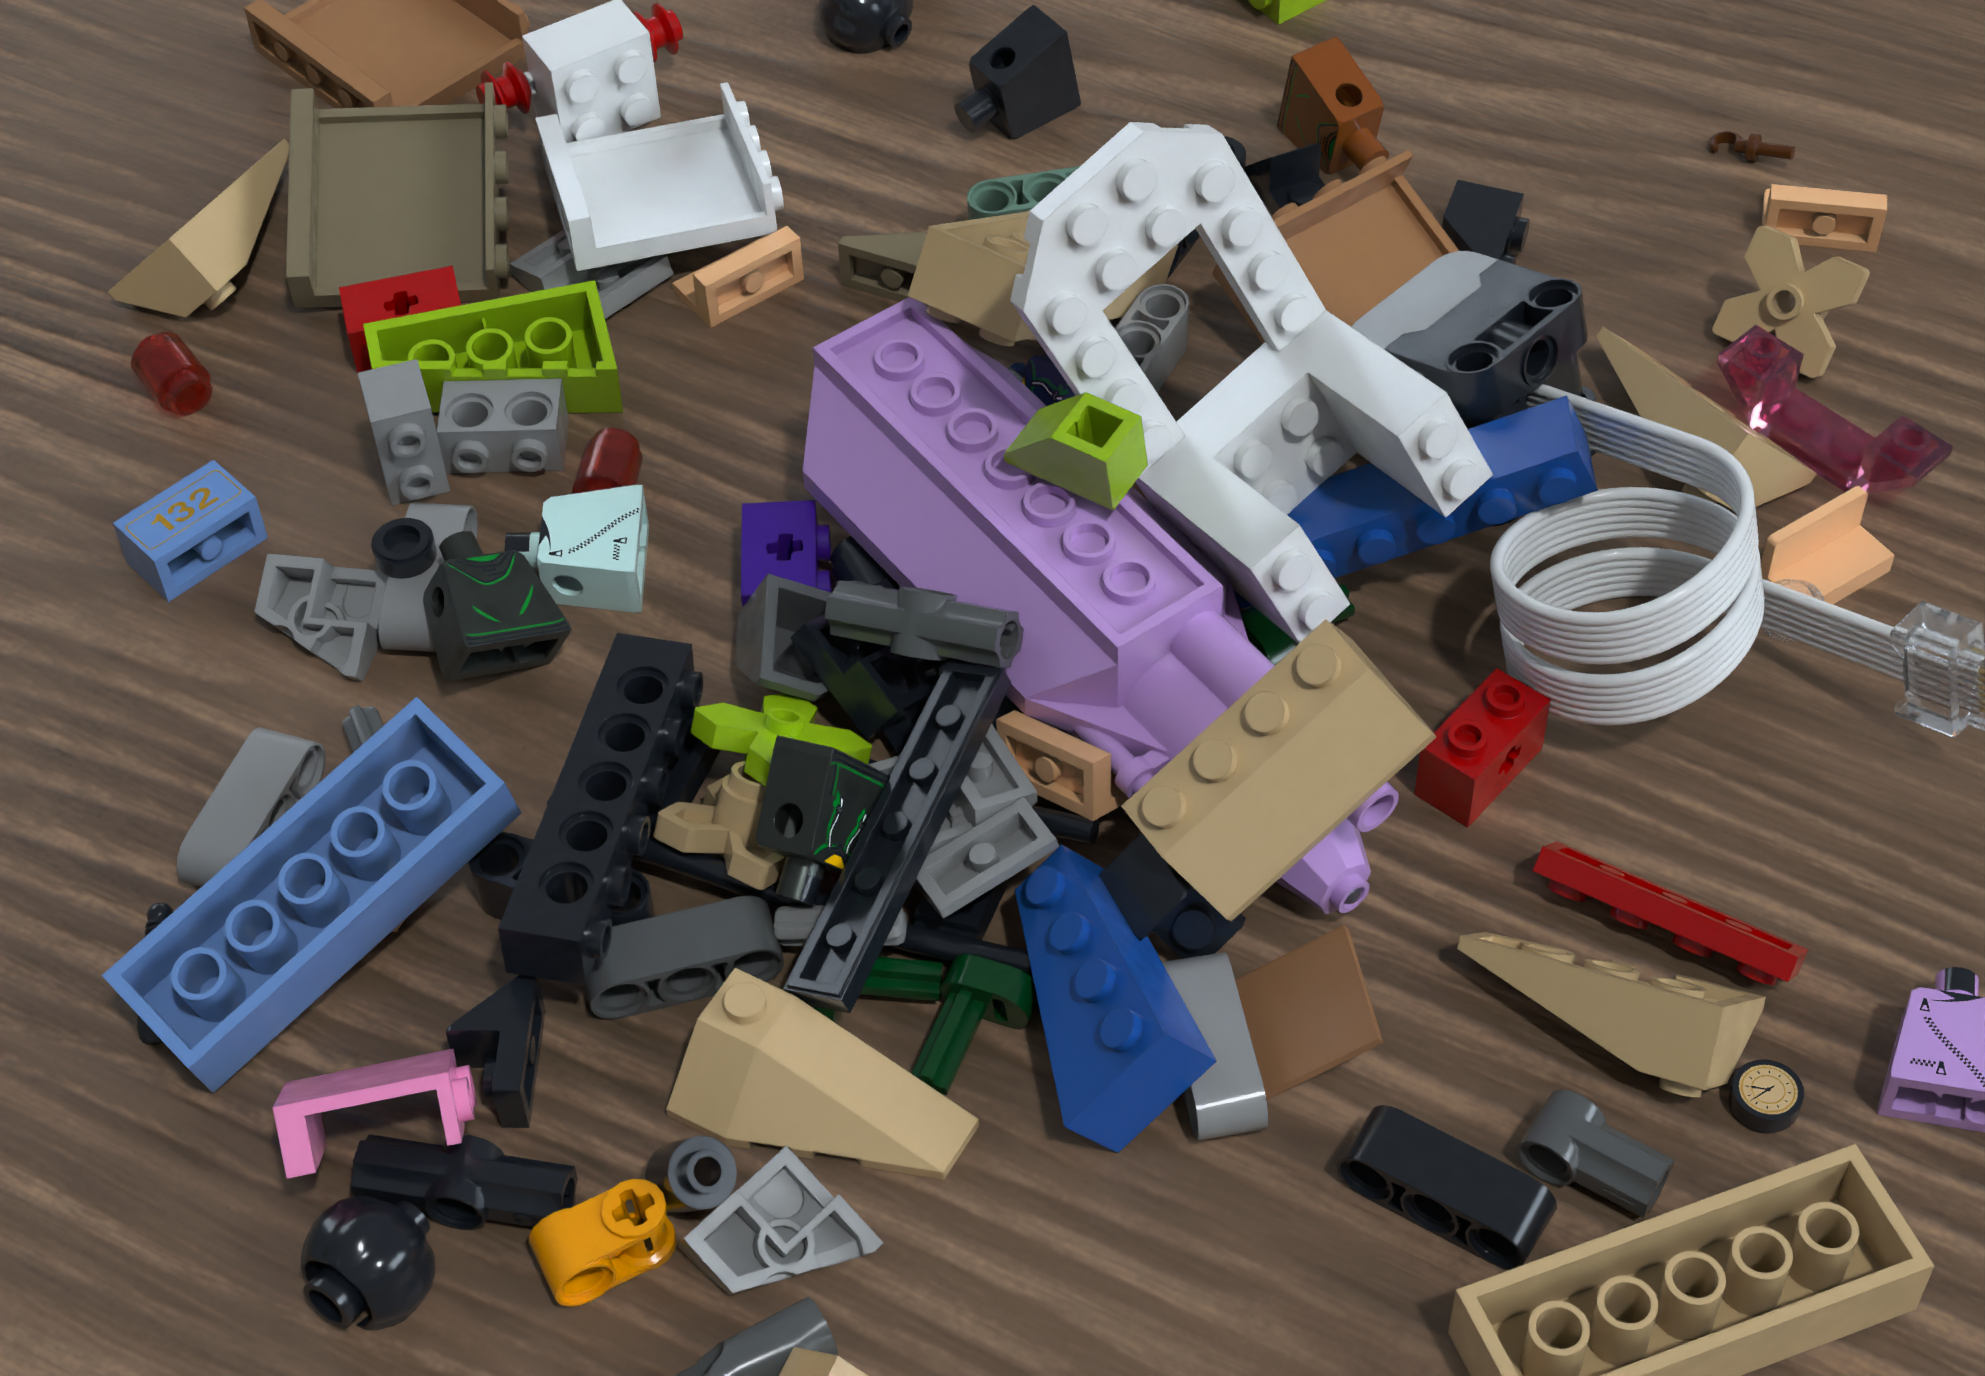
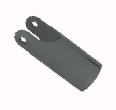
M806 1297L719 1342L713 1349L703 1355L697 1364L675 1376H779L794 1347L837 1356L838 1349L821 1311L810 1297Z

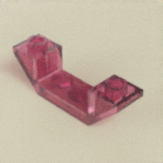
M1754 325L1718 354L1717 364L1751 428L1757 433L1765 435L1815 471L1819 476L1844 492L1856 486H1860L1868 494L1913 487L1951 455L1953 449L1951 444L1904 415L1875 438L1798 390L1796 384L1804 354L1758 325Z

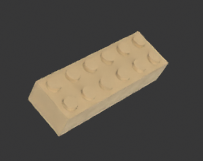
M1029 211L929 226L908 296L927 304L926 312L937 319L950 323H961L964 320L980 327L979 335L992 343L1014 346L1017 341L1026 339L1037 340L1010 301L1015 275L1024 274L1030 243L1024 239ZM1178 245L1173 247L1103 310L1110 323L1112 319L1123 317L1137 296L1145 288L1166 283Z
M1853 1144L1456 1289L1448 1334L1471 1376H1742L1916 1310L1935 1265L1857 1145Z

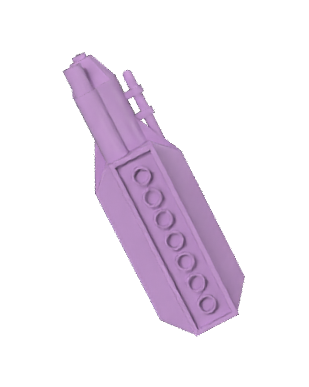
M908 297L813 347L814 373L803 462L804 488L900 587L922 588L957 595L956 601L1019 612V622L1024 628L1021 651L1014 657L1011 667L1004 668L1011 681L1006 696L1025 715L1111 753V771L1116 775L1115 784L1128 798L1132 797L1275 666L1248 640L1230 577L1133 486L1113 511L1005 462L1003 455L1038 409L1046 407V405L1000 362L964 342L940 319L929 315L926 312L927 307L922 302ZM1386 782L1276 882L1324 914L1335 911L1347 913L1356 908L1369 892L1370 885L1367 880L1371 874L1360 831L1368 832L1378 827L1391 815L1399 800L1398 791Z

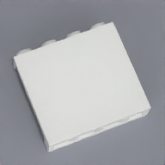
M728 82L720 84L724 114L566 143L557 114L535 118L545 172L577 271L763 236L777 231L775 211L784 209L781 185L778 176H772L769 157L766 150H761L756 126L750 125L745 101L736 102Z

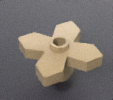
M1759 226L1744 258L1760 290L1725 300L1712 331L1714 334L1740 346H1748L1776 332L1783 365L1810 378L1821 377L1825 373L1836 349V345L1823 320L1830 310L1857 303L1870 272L1867 268L1842 257H1832L1805 272L1797 238L1771 226ZM1790 293L1794 295L1796 301L1793 310L1789 306Z
M746 761L735 763L730 774L707 786L703 805L678 801L658 812L653 834L655 839L683 853H720L725 859L729 876L758 890H764L780 880L786 857L760 847L757 844L756 833L766 787L744 772Z

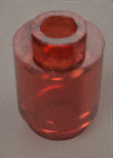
M161 332L148 336L140 342L132 355L131 368L163 409L173 411V413L180 416L191 415L201 410L208 403L212 395L210 374L180 336L172 332Z
M619 428L599 430L585 444L573 484L572 494L637 485L643 463L638 440L631 433Z

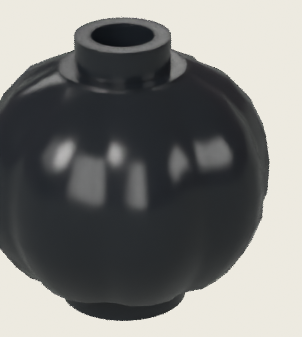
M820 0L819 19L826 36L832 44L847 52L868 54L890 45L898 47L906 41L912 30V22L909 18L913 11V0Z
M351 1196L337 1201L313 1222L303 1244L301 1271L308 1281L303 1288V1292L310 1306L324 1320L338 1328H346L367 1306H369L371 1314L356 1324L363 1330H381L405 1321L431 1290L435 1277V1255L425 1237L430 1231L429 1221L416 1206L405 1200H399L395 1205L370 1196Z

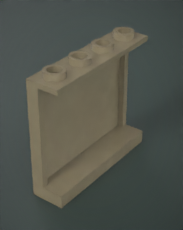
M493 82L485 83L484 104L318 109L313 88L291 89L286 279L295 308L342 307L339 287L452 265L461 302L487 301L500 298V278H510L508 244H499V231H509L508 198L499 197V184H509L507 150H499V138H508L509 129L506 104H496Z

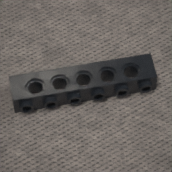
M622 633L616 634L498 927L507 973L586 985L595 960H604L606 958L612 939V914L615 906L624 907L628 900L632 880L630 867L634 855L642 856L646 851L650 835L649 815L653 805L661 806L664 802L669 778L668 763L671 757H679L681 755L686 737L685 718L687 712L699 707L701 701L703 674L694 670L692 644Z

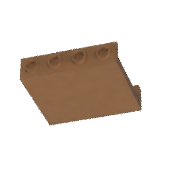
M256 0L244 7L254 49L306 88H313L314 93L335 109L448 105L481 84L480 75L482 71L486 70L494 77L502 72L503 63L510 62L515 64L525 58L522 36L528 34L530 27L524 10L517 3L508 0H308L286 14H282L264 0Z
M1409 150L1389 160L1385 156H1380L1364 166L1357 177L1345 183L1340 179L1333 180L1322 187L1311 201L1299 207L1296 203L1287 204L1271 216L1325 309L1350 327L1436 259L1445 254L1459 251L1403 176L1413 158ZM1216 264L1212 272L1213 276L1259 340L1264 344L1265 340L1220 267Z

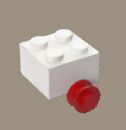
M612 0L523 35L522 39L528 71L523 73L510 62L503 63V75L494 78L486 70L482 71L480 75L481 84L476 86L477 98L480 104H484L485 83L493 82L497 105L506 104L507 113L509 108L516 106L523 114H527L530 111L533 95L536 117L557 114L566 143L627 132L661 118L654 63L657 61V50L664 47L671 55L678 53V41L683 39L680 21L672 10L666 11L659 3L652 5L651 17L644 19L637 11L631 12L622 0Z

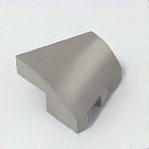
M267 554L254 612L339 670L349 679L363 681L380 646L378 632L379 611L389 576L379 570L335 567L323 558Z
M786 1145L743 1186L732 1193L683 1238L678 1248L715 1284L728 1294L733 1295L820 1268L870 1255L883 1244V1241L840 1194L834 1198Z

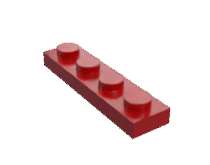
M1558 841L1542 846L1533 868V872L1549 878L1547 888L1551 891L1578 902H1585L1587 895L1612 906L1609 915L1618 921L1645 930L1648 928L1649 923L1660 926L1675 933L1672 942L1682 949L1704 957H1711L1713 950L1738 960L1739 962L1736 967L1738 972L1767 985H1775L1778 978L1789 982L1797 976L1809 950Z

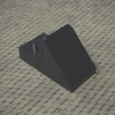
M1319 143L1245 166L1244 172L1272 215L1287 204L1296 203L1299 207L1311 201L1314 195L1325 186L1319 177L1321 146Z
M1142 832L1100 872L1099 876L1134 935L1142 941L1153 931L1182 959L1215 954L1244 926L1246 918L1241 913L1234 920H1227L1160 856Z
M518 975L453 1022L446 1031L449 1047L454 1049L457 1067L469 1065L470 1068H484L485 1100H494L502 1128H530L546 1013L538 977Z

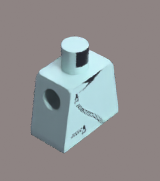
M630 485L550 497L543 503L540 532L507 533L505 537V551L515 550L522 553L531 567L538 569L541 582L556 604L632 613L642 612L649 536V520L643 485Z

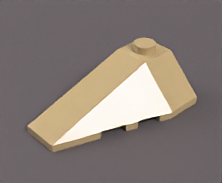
M1602 327L1596 337L1640 417L1704 438L1727 450L1743 465L1751 479L1755 494V507L1810 484L1817 475L1815 471L1778 444L1736 419V415L1694 389L1690 383L1635 345L1605 327ZM1685 484L1682 488L1684 493L1698 496L1716 504L1719 502L1732 509L1723 500L1705 490L1689 484Z
M1489 932L1460 935L1457 947L1458 950L1635 1070L1660 1077L1659 1088L1689 1097H1701L1702 1090L1712 1089L1728 1083L1763 1011L1766 998L1676 974L1675 979L1654 976L1650 977L1649 982L1638 980L1640 971L1635 969V965L1615 960L1609 962L1585 959L1584 967L1574 964L1575 954L1571 951Z

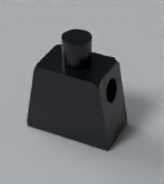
M1035 5L1026 9L971 57L969 68L975 92L957 103L954 108L958 119L968 131L975 132L990 121L1011 139H1018L1076 109L1081 105V99L1067 31Z

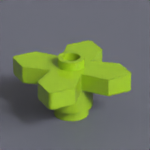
M786 693L764 696L761 712L727 703L696 707L691 727V734L709 747L745 754L743 760L746 761L744 772L765 787L777 735L834 747L866 764L869 763L872 745L851 730L814 724L817 707L804 698Z

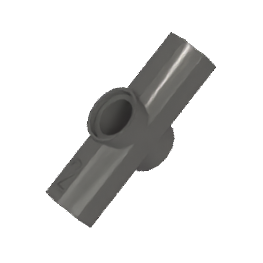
M838 581L833 593L827 597L824 618L829 623L830 635L891 646L890 652L894 654L939 661L953 658L971 664L999 668L1011 667L1014 657L1021 651L1024 631L1019 622V612L956 601L957 595L941 591L913 587H899V590L860 581Z

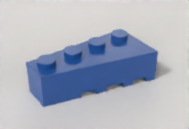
M1061 844L1015 889L1064 1127L1119 1153L1215 1064L1217 1060L1148 936L1141 941L1134 935L1099 876L1104 868Z

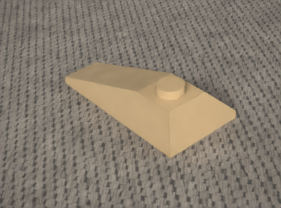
M284 138L113 286L108 293L116 301L182 317H187L203 303L211 311L237 289L230 282V279L247 265L289 155V143Z
M734 968L698 1017L666 1108L669 1118L706 1136L713 1137L726 1146L750 1149L751 1143L785 1147L787 1145L797 1157L814 1159L815 1153L857 1159L860 1166L865 1168L941 1180L946 1178L979 1127V1119L795 995L737 968Z

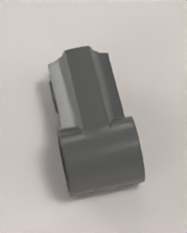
M1561 1089L1551 1093L1516 1148V1155L1521 1165L1539 1180L1562 1187L1570 1185L1574 1181L1643 1218L1647 1213H1650L1658 1200L1674 1163V1160L1606 1125V1119L1602 1111L1586 1097L1570 1090Z

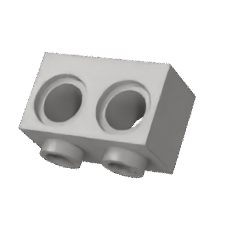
M417 359L359 372L358 377L392 506L450 492L433 414Z
M562 378L443 382L437 436L446 474L564 471L569 416Z

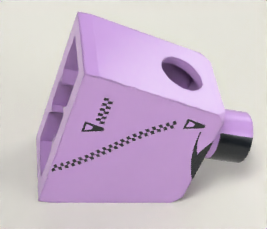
M1962 967L1945 968L1936 974L1935 989L1919 987L1911 990L1897 1031L1878 1103L1877 1115L1985 1133V997L1978 996L1979 978L1976 973Z

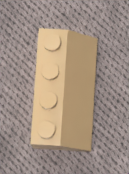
M1325 619L1121 807L1160 856L1227 920L1232 921L1437 736L1353 639Z

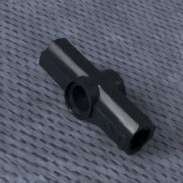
M369 1134L365 1140H360L353 1159V1175L350 1187L354 1196H370L393 1205L399 1200H405L418 1209H424L429 1217L440 1224L459 1230H474L481 1228L485 1224L486 1219L534 1227L548 1215L565 1208L574 1207L578 1177L575 1166L507 1156L494 1143L472 1135H463L462 1143L447 1146L446 1140L443 1145Z

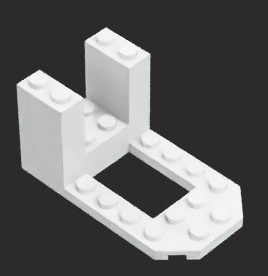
M1129 122L1029 211L1024 239L1030 243L1024 274L1015 275L1010 298L1011 303L1075 395L1087 392L1142 416L1148 466L1136 480V483L1143 494L1161 514L1230 577L1234 591L1298 644L1325 619L1329 622L1335 619L1350 605V602L1301 526L1287 514L1356 453L1360 454L1444 517L1450 515L1493 476L1447 392L1325 309L1223 134L1211 126L1185 124L1184 128H1161L1154 123ZM1196 228L1262 335L1265 343L1178 421H1175L1103 310Z

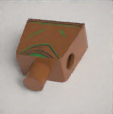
M1335 36L1292 55L1277 128L1298 148L1319 143L1321 146L1320 169L1324 173L1333 174L1353 164L1361 170L1369 162L1380 156H1385L1387 160L1389 158V152L1377 139L1384 111L1383 101L1340 39Z

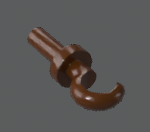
M1724 131L1713 135L1709 140L1711 151L1717 152V145L1720 143H1730L1734 145V152L1745 153L1747 161L1756 162L1759 155L1792 160L1795 153V146L1762 142L1760 134L1751 133L1748 140L1742 139L1735 132Z

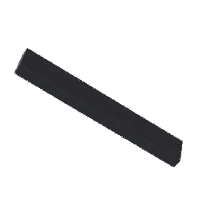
M955 662L946 663L783 988L784 991L795 995L809 1006L851 1013L1011 685V681L1004 668Z

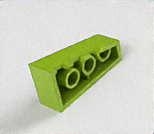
M595 280L363 324L372 369L417 359L432 412H439L444 381L562 378L568 413H623L618 369Z

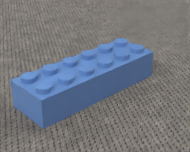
M415 697L101 976L179 1060L214 1093L522 813L505 782L418 697Z

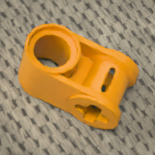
M630 1179L620 1182L612 1189L574 1207L565 1208L548 1215L533 1227L529 1234L530 1247L555 1300L560 1305L573 1307L591 1302L603 1295L607 1290L642 1273L657 1269L670 1259L675 1251L677 1237L673 1223L666 1216L668 1209L664 1194L656 1184L644 1179ZM631 1199L635 1212L628 1213L625 1203ZM649 1237L653 1246L651 1251H647L644 1240Z

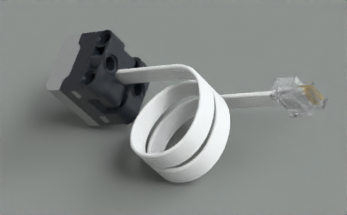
M1456 251L1436 259L1352 325L1353 329L1447 392L1467 429L1567 395L1587 435L1591 457L1598 452L1700 488L1723 500L1736 513L1735 515L1714 502L1683 492L1649 487H1618L1599 489L1565 503L1530 512L1504 532L1493 548L1490 558V571L1497 613L1500 618V632L1506 670L1511 677L1551 700L1550 713L1576 722L1608 726L1644 722L1675 712L1700 699L1729 676L1750 650L1761 627L1903 681L1905 698L1894 705L1896 716L1953 738L1959 735L1968 725L1985 731V642L1983 623L1922 601L1895 627L1762 579L1761 558L1758 549L1755 494L1751 479L1743 465L1727 450L1704 438L1598 403L1593 391L1582 386L1577 351L1587 342L1588 333L1582 288L1577 282L1571 279L1550 276L1476 252ZM1514 518V519H1511V520H1509V521H1507V522H1505V523L1496 524V525H1493V526H1501V525H1504V524H1507V523H1511L1512 521L1516 520L1517 518ZM1626 537L1661 538L1691 544L1717 554L1711 560L1692 553L1664 548L1627 547L1601 550L1557 563L1534 575L1519 588L1515 586L1522 576L1547 558L1576 546L1606 539ZM1632 596L1659 597L1638 606L1616 611H1571L1587 604L1614 598ZM1722 613L1726 614L1712 631L1680 654L1659 664L1627 673L1587 674L1567 670L1540 659L1524 647L1526 644L1546 655L1569 662L1596 665L1619 664L1640 660L1667 651L1704 630Z

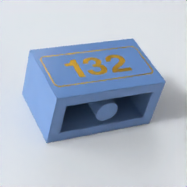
M215 460L210 461L113 522L127 564L168 602L268 538L256 497Z

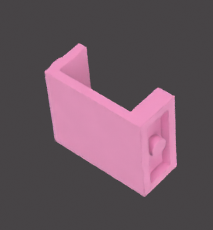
M448 1049L285 1082L272 1108L286 1178L316 1173L327 1147L321 1112L435 1089L437 1091L447 1146L462 1143L465 1123L475 1119L474 1107L477 1106L470 1066L457 1067L454 1049Z

